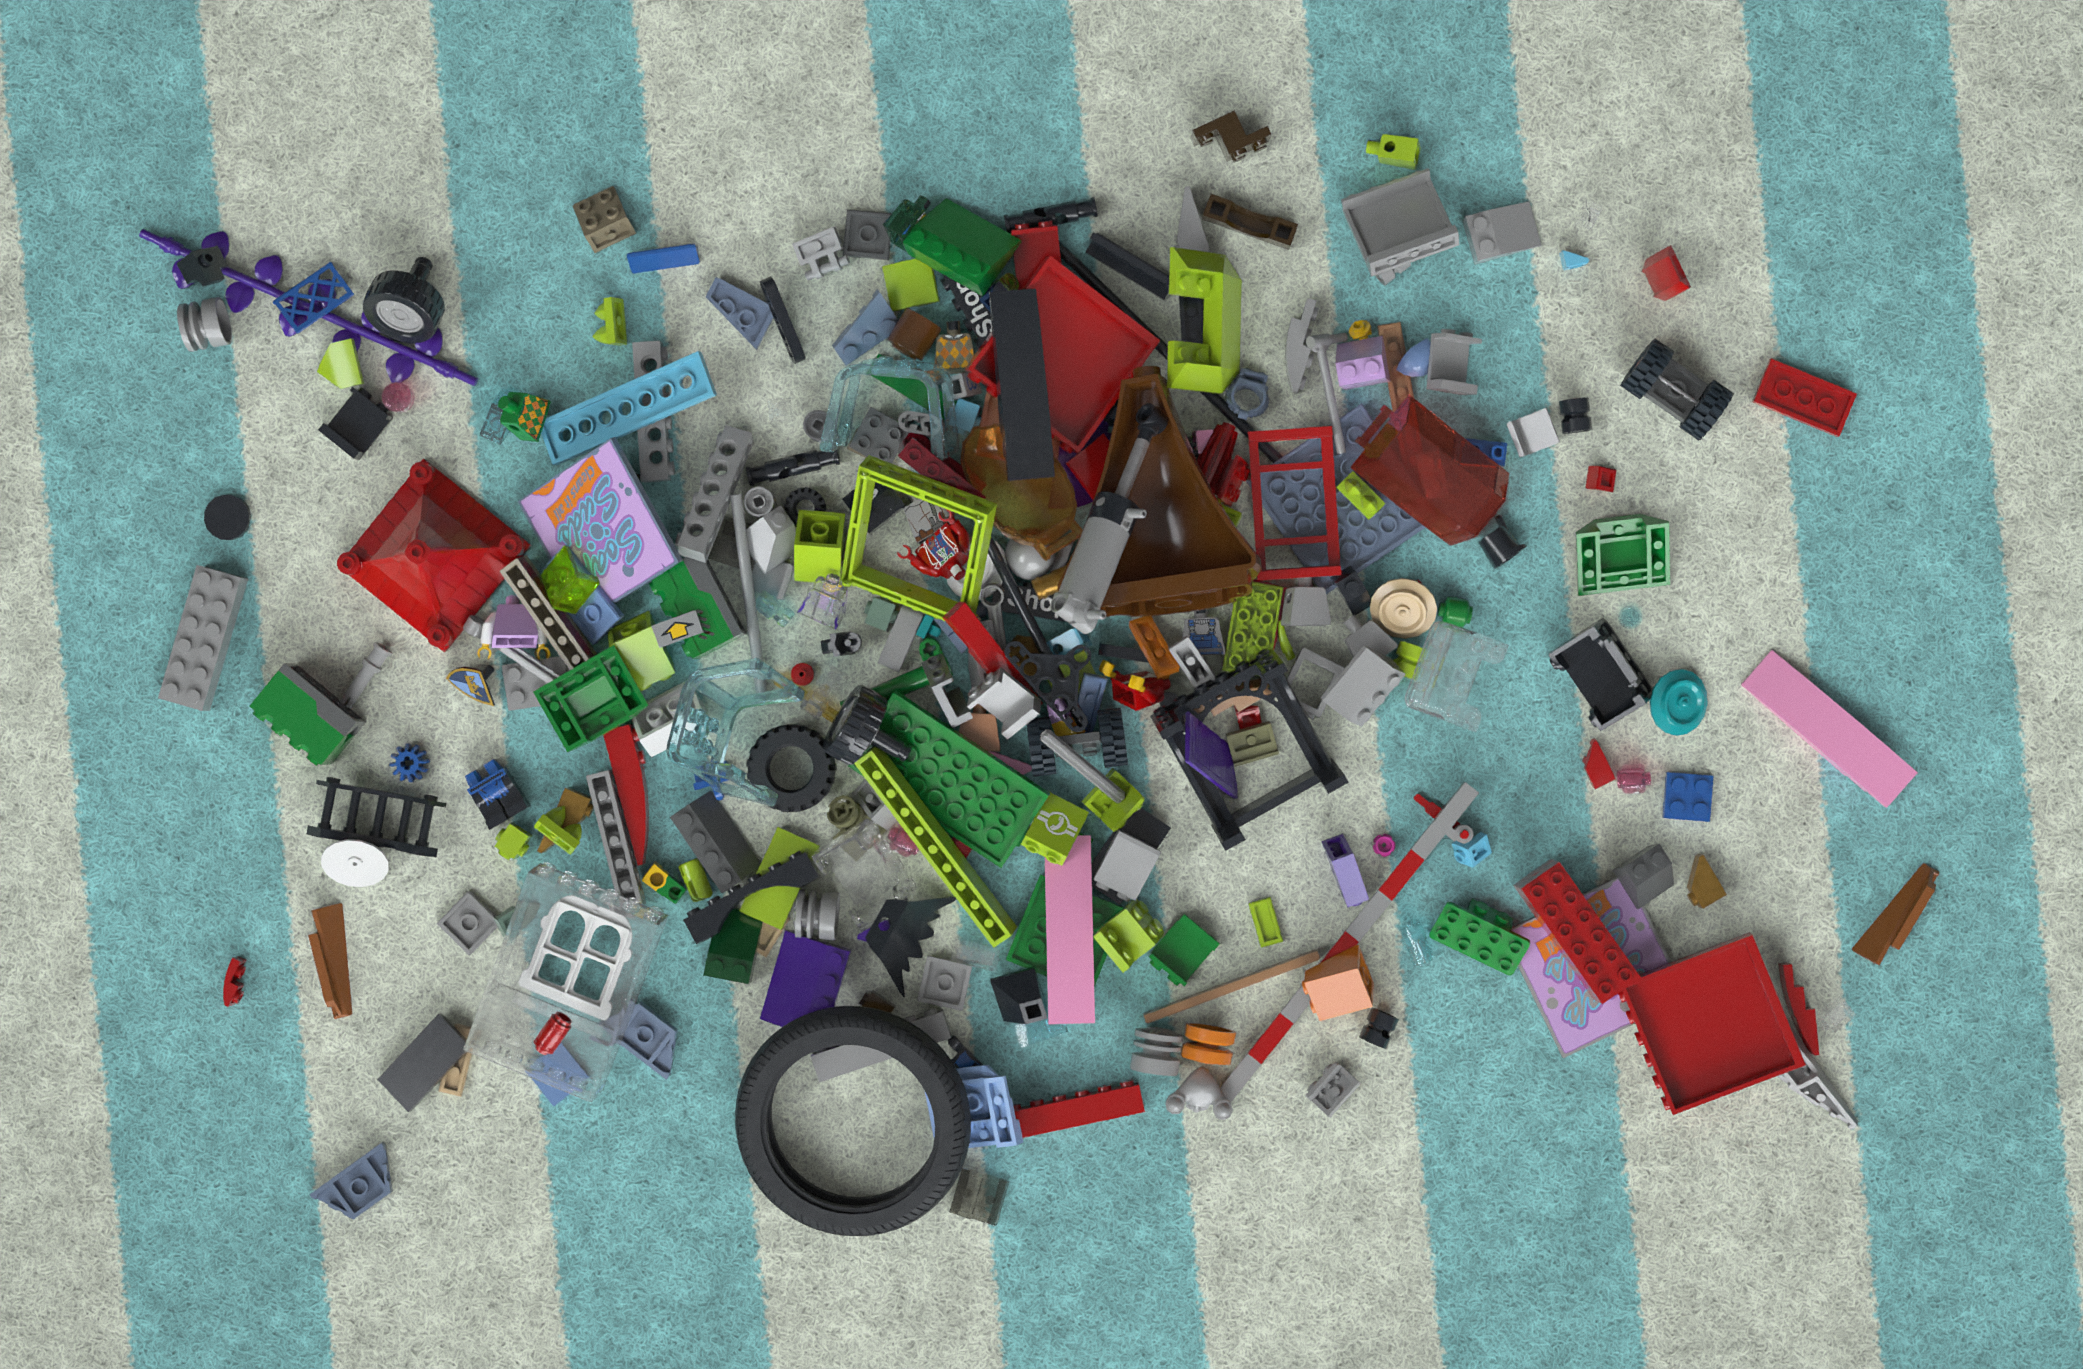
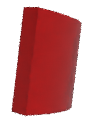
M1104 434L1097 437L1086 448L1066 462V465L1092 500H1094L1101 479L1110 443Z

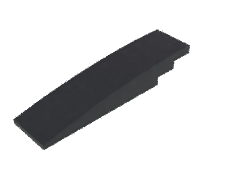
M1036 289L989 292L1000 433H1002L1003 456L1006 460L1007 481L1055 477L1046 372Z

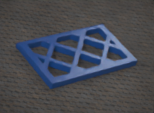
M329 262L272 302L278 307L298 334L354 296V293L335 269L333 263ZM328 269L332 271V281L319 280L322 273ZM309 282L314 283L312 295L299 293L303 286ZM318 284L331 286L329 298L316 296ZM335 286L343 287L347 293L339 299H333ZM287 297H294L292 309L283 308L280 304ZM298 298L311 299L309 312L296 310ZM315 300L328 302L326 308L318 313L313 312ZM295 314L308 316L307 321L297 327L294 323Z

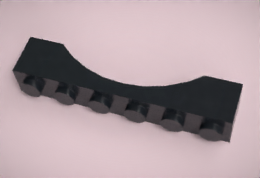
M798 851L788 857L790 861L782 865L778 862L768 868L769 872L761 876L758 873L749 878V884L743 887L738 884L727 890L729 895L723 898L716 896L707 901L709 906L701 910L699 907H696L687 912L688 917L683 919L695 943L700 944L719 934L730 912L751 894L775 886L802 888L820 878L821 876L808 852L802 854L801 851Z

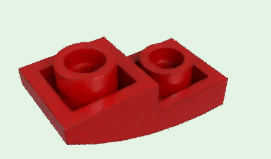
M240 956L232 957L226 972L223 1000L224 1005L227 1007L235 1003L238 1004L244 995V991H242L244 984L237 981V978L240 979L246 970L244 966L246 959Z

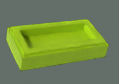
M1271 897L1248 903L1261 948L1283 942Z

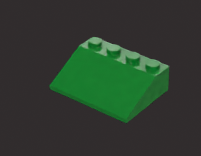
M946 198L915 224L903 241L908 255L983 297L1022 241Z

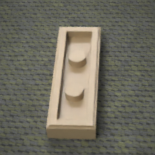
M456 1023L454 1027L468 1040L472 1047L441 1079L439 1092L461 1097L478 1029Z

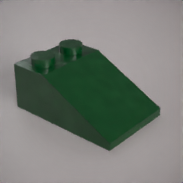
M734 908L725 920L720 933L711 937L703 976L750 984L753 978L763 922L740 912V909Z

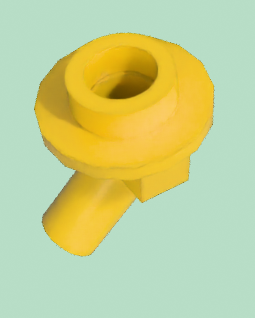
M1357 320L1351 325L1349 334L1353 340L1368 339V335L1372 334L1370 322L1367 320Z

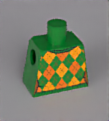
M509 392L507 396H502L498 401V407L503 410L500 422L518 439L539 442L551 401L528 393Z

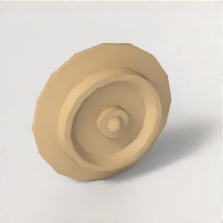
M1399 578L1389 580L1377 588L1371 598L1370 612L1373 622L1386 634L1392 637L1407 639L1417 637L1429 630L1436 618L1437 605L1434 595L1425 585L1416 580Z

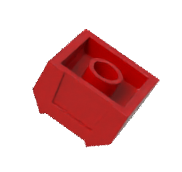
M1671 245L1645 260L1641 272L1645 273L1654 292L1653 297L1667 301L1691 288Z

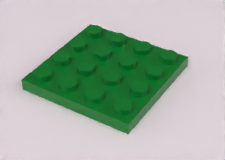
M1040 874L1006 960L1024 968L1035 967L1036 973L1047 977L1045 875ZM1092 895L1093 936L1103 924L1124 909V907ZM1093 937L1095 987L1108 954Z

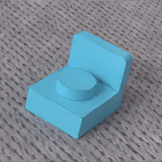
M1482 832L1474 836L1468 843L1462 844L1457 841L1452 843L1455 859L1459 863L1472 868L1492 853L1487 834Z

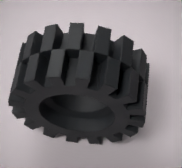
M807 487L797 488V490L790 493L789 497L787 496L786 503L784 504L785 512L795 527H797L798 521L796 507L802 500L811 501L814 505V511L826 512L825 500L816 490Z

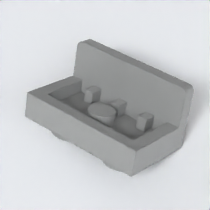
M1338 1062L1329 1064L1323 1071L1324 1075L1308 1087V1093L1305 1095L1330 1118L1361 1084Z

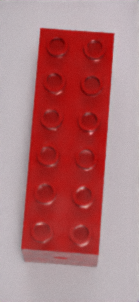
M1549 859L1513 885L1594 1000L1604 1004L1641 978L1559 861Z

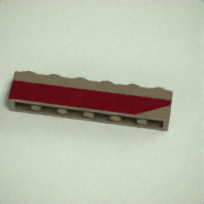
M527 555L516 558L500 570L502 576L570 670L597 655Z

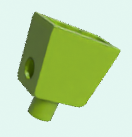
M1382 134L1381 141L1368 139L1366 153L1378 155L1379 163L1411 170L1417 169L1421 150L1419 139ZM1390 148H1394V151L1387 152Z

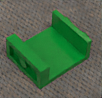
M1183 913L1150 952L1148 957L1152 960L1149 963L1159 972L1161 969H1164L1169 974L1167 978L1176 986L1182 984L1185 987L1187 980L1212 950L1215 951L1220 943Z

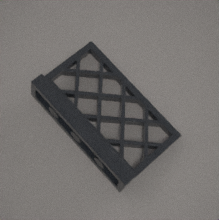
M1098 232L1092 233L1089 247L1085 252L1087 255L1160 299L1165 300L1169 293V275Z

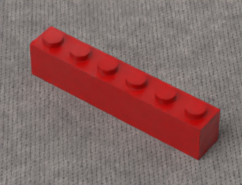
M1126 1080L1120 1082L1121 1086L1111 1088V1084L1097 1087L1098 1091L1089 1092L1088 1089L1075 1092V1096L1066 1097V1094L1053 1096V1100L1044 1102L1043 1099H1036L1030 1101V1105L1021 1107V1104H1013L1015 1117L1020 1122L1022 1137L1025 1138L1143 1113L1145 1109L1139 1082L1134 1083V1080Z

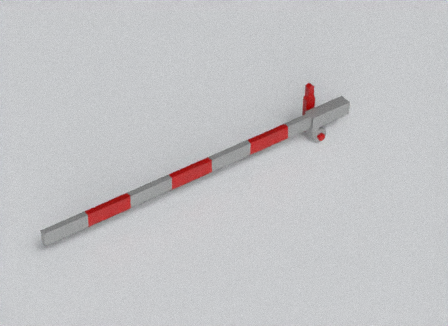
M1464 781L1442 809L1434 802L1427 801L1420 794H1415L1413 799L1423 806L1425 812L1434 819L1320 963L1356 946L1444 835H1447L1454 842L1457 840L1460 843H1468L1472 840V829L1466 824H1460L1457 820L1479 792ZM1302 985L1221 1085L1220 1090L1230 1102L1233 1101L1310 1004L1311 998L1309 994L1304 993Z

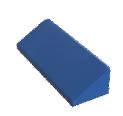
M694 243L627 254L631 272L634 274L700 263L698 247Z

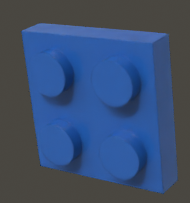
M1666 772L1662 818L1710 822L1714 776Z

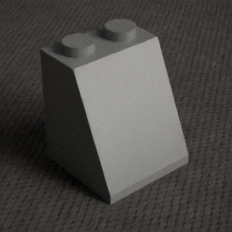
M1118 829L1093 878L1097 881L1096 886L1105 891H1108L1109 888L1117 891L1116 896L1129 902L1130 898L1136 900L1161 854L1160 849Z

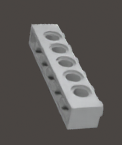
M661 341L632 342L634 379L650 373L646 370L648 361L655 360L657 362L656 369L664 366V360H668L667 347H663ZM664 386L662 390L663 396L669 397L670 393H666V386ZM647 393L643 396L642 403L644 406H648L651 403L650 394ZM671 416L638 430L640 478L644 483L671 481V475H675L674 462H670V452H673L672 438L669 439L668 429H672ZM654 429H660L661 437L657 441H652L650 438V433ZM655 452H661L663 456L662 461L658 464H654L651 459Z
M725 425L723 433L719 432L716 439V450L711 452L708 459V470L702 473L700 479V490L693 495L691 512H687L685 515L683 532H679L676 538L675 545L681 556L706 563L730 504V495L734 494L754 442L751 432ZM728 451H734L732 455H725ZM719 471H726L724 475H717ZM711 491H718L716 495H709ZM703 511H710L708 515H701ZM695 531H702V534L698 536L692 535Z
M613 770L587 775L586 779L619 909L622 911L644 905L646 900Z

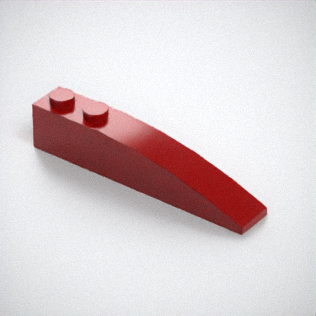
M629 724L617 727L603 736L636 862L639 866L646 862L649 834L648 790L643 766L646 763V758L643 750L639 751L637 742L640 740L633 725Z

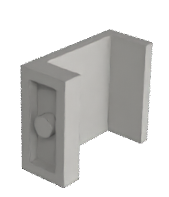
M1441 329V333L1431 334L1426 389L1458 395H1476L1478 385L1466 383L1469 345L1482 344V339L1474 338L1472 333L1460 332L1458 335L1452 329Z
M1001 667L994 673L990 672L980 685L973 686L968 693L967 707L972 709L979 703L1003 722L1001 734L1007 739L1040 714L1041 699Z

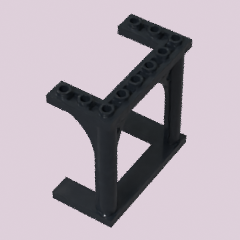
M1272 648L1256 653V657L1250 661L1243 660L1235 665L1234 670L1215 676L1214 681L1198 685L1194 688V692L1189 695L1183 694L1174 699L1173 704L1167 707L1163 705L1153 711L1154 714L1150 716L1162 739H1166L1212 822L1211 827L1225 851L1246 840L1239 827L1314 785L1321 783L1329 794L1349 783L1342 770L1328 756L1284 675L1288 671L1287 667ZM1254 675H1259L1261 677L1260 687L1255 691L1250 690V679ZM1244 681V688L1236 690L1235 686H1240ZM1268 683L1270 687H1268L1267 689L1270 690L1272 693L1265 695L1263 691L1266 689ZM1222 694L1221 699H1216V696ZM1238 696L1258 697L1271 703L1280 711L1312 769L1231 814L1215 784L1185 762V734L1182 732L1185 731V725L1181 722V717L1186 712H1190L1198 721L1203 723L1208 713L1227 699ZM1200 705L1204 706V710L1200 713L1193 710L1200 708Z

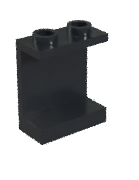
M352 387L350 391L353 394L331 422L329 424L323 423L318 431L353 459L360 460L393 417L388 414L390 409L381 402H378V404L370 399L372 395L361 387L358 390Z

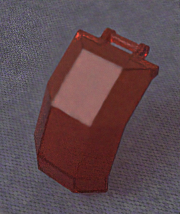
M1410 394L1395 412L1383 404L1379 409L1381 412L1362 436L1359 435L1355 441L1365 450L1350 468L1448 545L1452 546L1478 538L1508 502L1510 473ZM1389 417L1390 420L1386 423V425L1382 428V430L1378 433L1374 440L1371 443H1369L1370 439L1374 436V434L1378 431V429Z

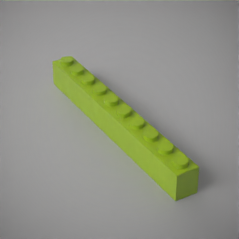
M875 746L865 752L854 764L993 948L1012 936L1017 928L1016 924L886 752Z

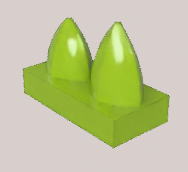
M615 297L603 298L604 302L598 306L594 314L604 320L606 325L600 327L592 337L604 344L627 345L624 300Z
M1353 471L1336 487L1368 520L1386 504Z
M565 806L556 807L545 815L543 814L536 822L534 828L571 855L580 843L582 835L581 824H572L564 829L561 828L565 819Z

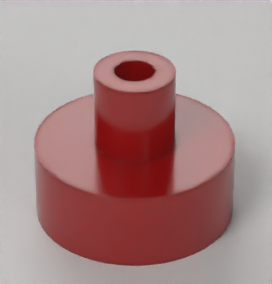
M798 663L791 671L793 682L800 686L809 685L815 676L813 668L807 663Z

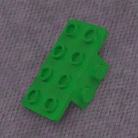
M1471 899L1467 909L1453 902H1447L1429 933L1431 939L1509 976L1513 975L1530 947L1529 939L1511 931L1514 918L1505 912L1489 907L1482 901Z

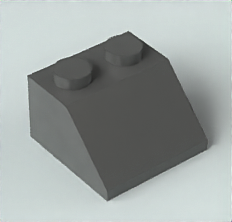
M1660 843L1647 846L1613 869L1636 909H1640L1674 885L1672 862Z

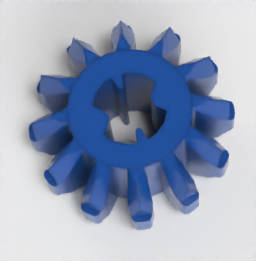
M410 743L405 744V750L403 747L398 746L396 749L399 755L391 754V757L396 759V762L389 763L390 767H397L392 774H400V781H405L408 778L409 782H414L415 777L422 779L423 775L420 771L428 772L429 770L423 764L430 763V759L422 758L427 754L426 750L419 752L420 745H415L412 748ZM409 757H411L410 760L414 761V765L406 766L405 761H408Z

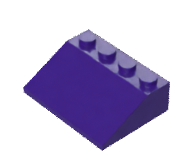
M785 930L760 1019L783 1027L805 1014L835 1007L852 949L814 938H807L804 935L802 938L795 937V933Z

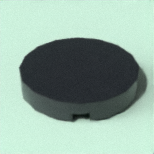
M221 495L208 503L204 511V523L207 530L214 537L221 540H235L248 531L251 512L249 506L241 498L234 495Z

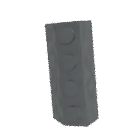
M711 790L670 817L721 893L726 892L759 869L761 862L720 802L716 800Z

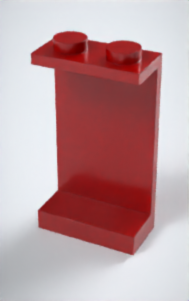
M1052 221L1038 222L1039 226L1029 227V223L1016 224V229H1011V234L1022 241L1014 252L1018 290L1024 288L1045 257L1052 256L1061 263L1057 224L1053 225Z

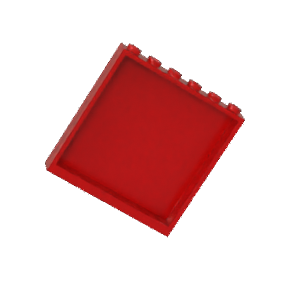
M1047 256L1023 289H1036L1052 439L1055 438L1061 442L1059 446L1067 453L1071 454L1072 451L1079 453L1118 400L1121 380L1133 378V369L1144 364L1160 340L1052 256ZM991 332L964 370L969 373L967 377L976 384H979V382L987 386L986 391L997 398L993 337Z
M1751 932L1639 974L1641 978L1618 993L1621 1002H1627L1629 1010L1625 1011L1630 1024H1636L1638 1032L1634 1033L1639 1046H1645L1647 1053L1643 1054L1648 1068L1653 1066L1656 1075L1652 1076L1657 1089L1662 1088L1665 1095L1661 1097L1662 1103L1666 1111L1671 1110L1672 1115L1806 1065Z

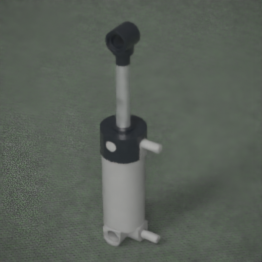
M1151 403L1144 404L1138 410L1136 421L1139 423L1137 427L1139 434L1115 493L1103 491L1096 494L1086 519L1087 522L1058 593L1054 594L1051 601V610L1083 634L1090 633L1095 628L1098 619L1103 620L1106 618V612L1100 610L1137 518H1145L1147 514L1145 509H1140L1133 501L1128 499V496L1152 437L1163 432L1168 425V417Z

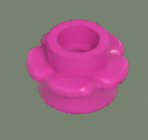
M1388 834L1376 836L1373 841L1374 852L1381 854L1383 857L1389 856L1396 847L1395 842L1392 840L1393 838Z

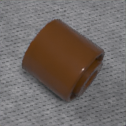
M906 308L889 335L888 341L892 343L894 349L913 360L923 361L942 329L917 312Z

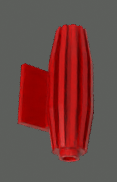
M1223 422L1222 425L1217 424L1213 429V433L1202 454H1199L1197 457V462L1214 494L1218 496L1217 498L1231 507L1233 502L1236 503L1241 493L1239 488L1242 482H1245L1249 476L1250 465L1238 455L1235 456V459H1232L1238 433L1234 431L1235 426Z

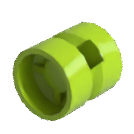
M1399 641L1396 650L1398 658L1393 659V661L1405 673V678L1418 681L1422 670L1419 665L1425 662L1428 650Z

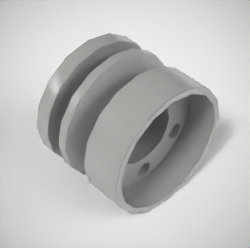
M220 297L204 299L201 303V308L195 301L189 305L186 303L179 304L177 308L178 326L188 351L194 352L199 348L202 350L208 347V340L213 347L230 345L232 342L230 319L226 306Z
M800 889L793 912L795 937L802 938L804 928H807V938H812L814 928L818 929L820 939L836 940L840 893L824 891L821 901H817L816 891L811 890L809 900H807L806 890Z
M1136 1028L1134 1035L1144 1038V1040H1134L1133 1044L1143 1048V1052L1132 1053L1130 1069L1148 1074L1177 1076L1180 1059L1170 1056V1053L1181 1051L1182 1047L1172 1044V1042H1182L1183 1035L1165 1028Z

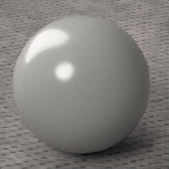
M1025 529L1011 537L1006 546L1005 558L1009 569L1015 575L1023 579L1034 580L1036 577L1046 575L1052 569L1056 559V550L1053 541L1044 532L1036 529Z

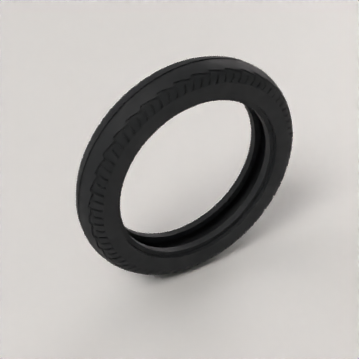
M837 1006L817 1010L789 1022L762 1044L747 1066L739 1086L735 1108V1130L738 1147L750 1176L762 1193L782 1212L794 1220L822 1232L841 1236H872L897 1230L916 1221L934 1208L949 1192L958 1178L967 1156L971 1135V1115L967 1093L955 1065L931 1036L908 1020L883 1010L863 1006ZM837 1045H858L883 1052L903 1064L922 1085L934 1115L935 1137L933 1149L922 1168L901 1186L882 1194L866 1197H850L831 1193L815 1186L802 1177L782 1153L776 1140L772 1123V1103L776 1086L783 1074L795 1062L822 1048Z

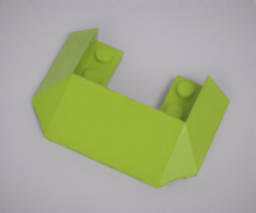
M1170 247L1169 294L1204 299L1203 344L1175 340L1168 341L1167 388L1221 394L1240 373L1242 280L1225 254Z

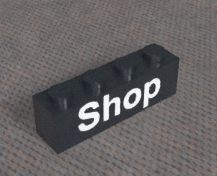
M942 274L944 278L940 281L946 292L951 290L955 298L951 301L957 312L962 310L966 318L962 321L968 332L973 331L977 339L974 340V343L979 350L992 332L991 313L979 300L981 298L979 294Z
M1002 582L1001 586L1004 590V599L1001 603L1002 612L1019 614ZM1024 582L1023 586H1018L1034 617L1067 622L1050 608L1054 594L1046 599L1039 600L1032 583ZM999 590L993 593L992 603L1000 600L1001 593Z

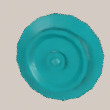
M1684 669L1672 670L1660 677L1653 687L1650 699V712L1656 726L1664 733L1675 736L1688 734L1697 728L1704 718L1707 709V690L1702 680L1695 673Z

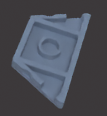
M642 1001L597 1023L596 1026L663 1078L667 1080L671 1075L678 1029Z
M380 1143L309 1194L311 1198L328 1204V1207L339 1210L345 1216L354 1220L393 1192L385 1143Z

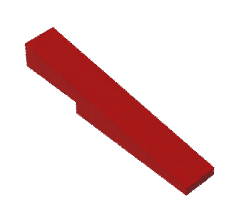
M958 602L942 617L969 648L968 652L987 674L990 672L994 673L1001 667L1037 696L1023 676L1008 661L1002 649L965 602Z

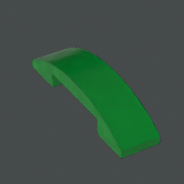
M878 354L867 372L873 378L896 390L944 421L947 420L951 406L954 407L957 403L956 400L948 401L945 393L881 354Z

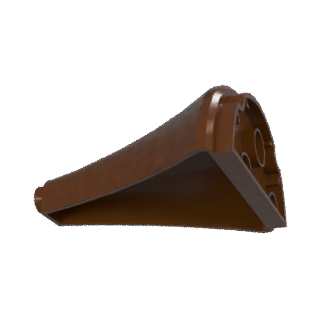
M1158 366L1137 367L1133 369V378L1121 380L1116 418L1096 494L1103 491L1115 493L1139 434L1137 428L1139 423L1136 421V414L1144 404L1151 403L1168 417V425L1163 432L1152 437L1128 496V499L1133 501L1140 509H1145L1147 514L1145 518H1137L1100 610L1106 612V617L1121 615L1145 617L1187 613L1236 602V598L1248 596L1252 592V581L1261 572V559L1238 531L1204 476L1178 416L1171 392L1167 388V379L1161 376V368ZM1071 556V558H1070V560H1069V562H1068V564H1067V566H1066V568H1065V570H1064V572H1063V574H1062V576H1061V578H1060V580H1059V582H1058V584H1057L1058 591H1059V589H1060V586H1061V584H1062V581H1063V579H1064V576H1065V574H1066V571H1067V569H1068V566H1069V564H1070V561H1071V559H1072V556Z

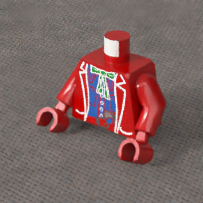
M947 510L949 512V518H947L940 511L938 513L939 519L946 523L915 550L916 555L912 554V549L908 545H903L908 549L906 556H903L898 551L897 555L902 559H909L910 564L922 574L935 578L942 576L945 579L953 576L955 580H961L966 574L963 566L968 562L969 533L958 519L955 520V512Z

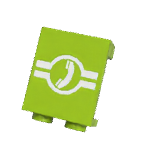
M1050 792L1047 800L1035 816L1021 845L1029 852L1038 853L1046 857L1049 862L1062 866L1089 812Z

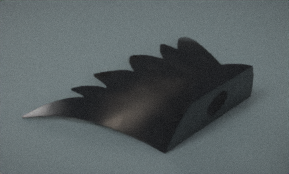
M956 897L920 901L888 899L885 901L865 939L869 947L882 961L903 998H905L902 970L910 971L908 957H923L918 941L928 939L934 935L933 929L927 923L939 918L940 915L935 913V911L957 900ZM884 917L889 918L891 921V926L886 931H882L879 928V923Z

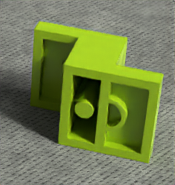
M1137 898L1136 900L1132 899L1124 909L1103 924L1093 936L1123 973L1139 957L1155 946L1165 933L1162 924L1156 918H1152L1148 913L1149 910L1145 903L1138 901Z

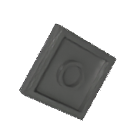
M847 209L843 256L889 260L893 214L888 223L884 224L891 216V213Z

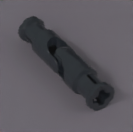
M1091 197L1090 200L1070 201L1042 208L1039 207L1024 210L1021 214L1011 216L1006 214L1004 215L1006 231L1011 234V229H1016V224L1029 223V227L1039 226L1038 222L1052 221L1053 225H1061L1079 221V218L1090 216L1095 218L1098 217L1095 198ZM1055 213H1061V215L1056 217Z
M833 445L830 449L822 451L812 450L786 458L767 461L764 465L752 468L748 466L746 467V473L751 487L755 483L767 480L773 482L821 470L824 466L840 465L836 445ZM798 462H804L801 466L798 467Z

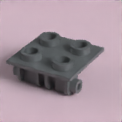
M870 407L849 447L866 457L871 455L892 464L898 454L899 444L909 432L902 430L894 419Z

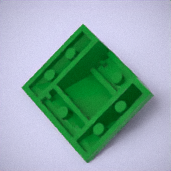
M1643 514L1594 519L1576 532L1578 596L1670 585L1669 521Z
M615 645L533 691L567 752L593 742L631 720L649 706Z

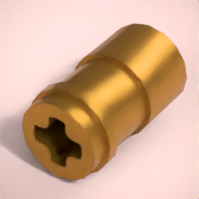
M1067 565L1031 580L1039 600L1046 599L1048 596L1058 592L1057 584Z

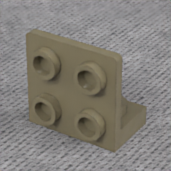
M614 186L573 205L583 234L594 253L636 234Z

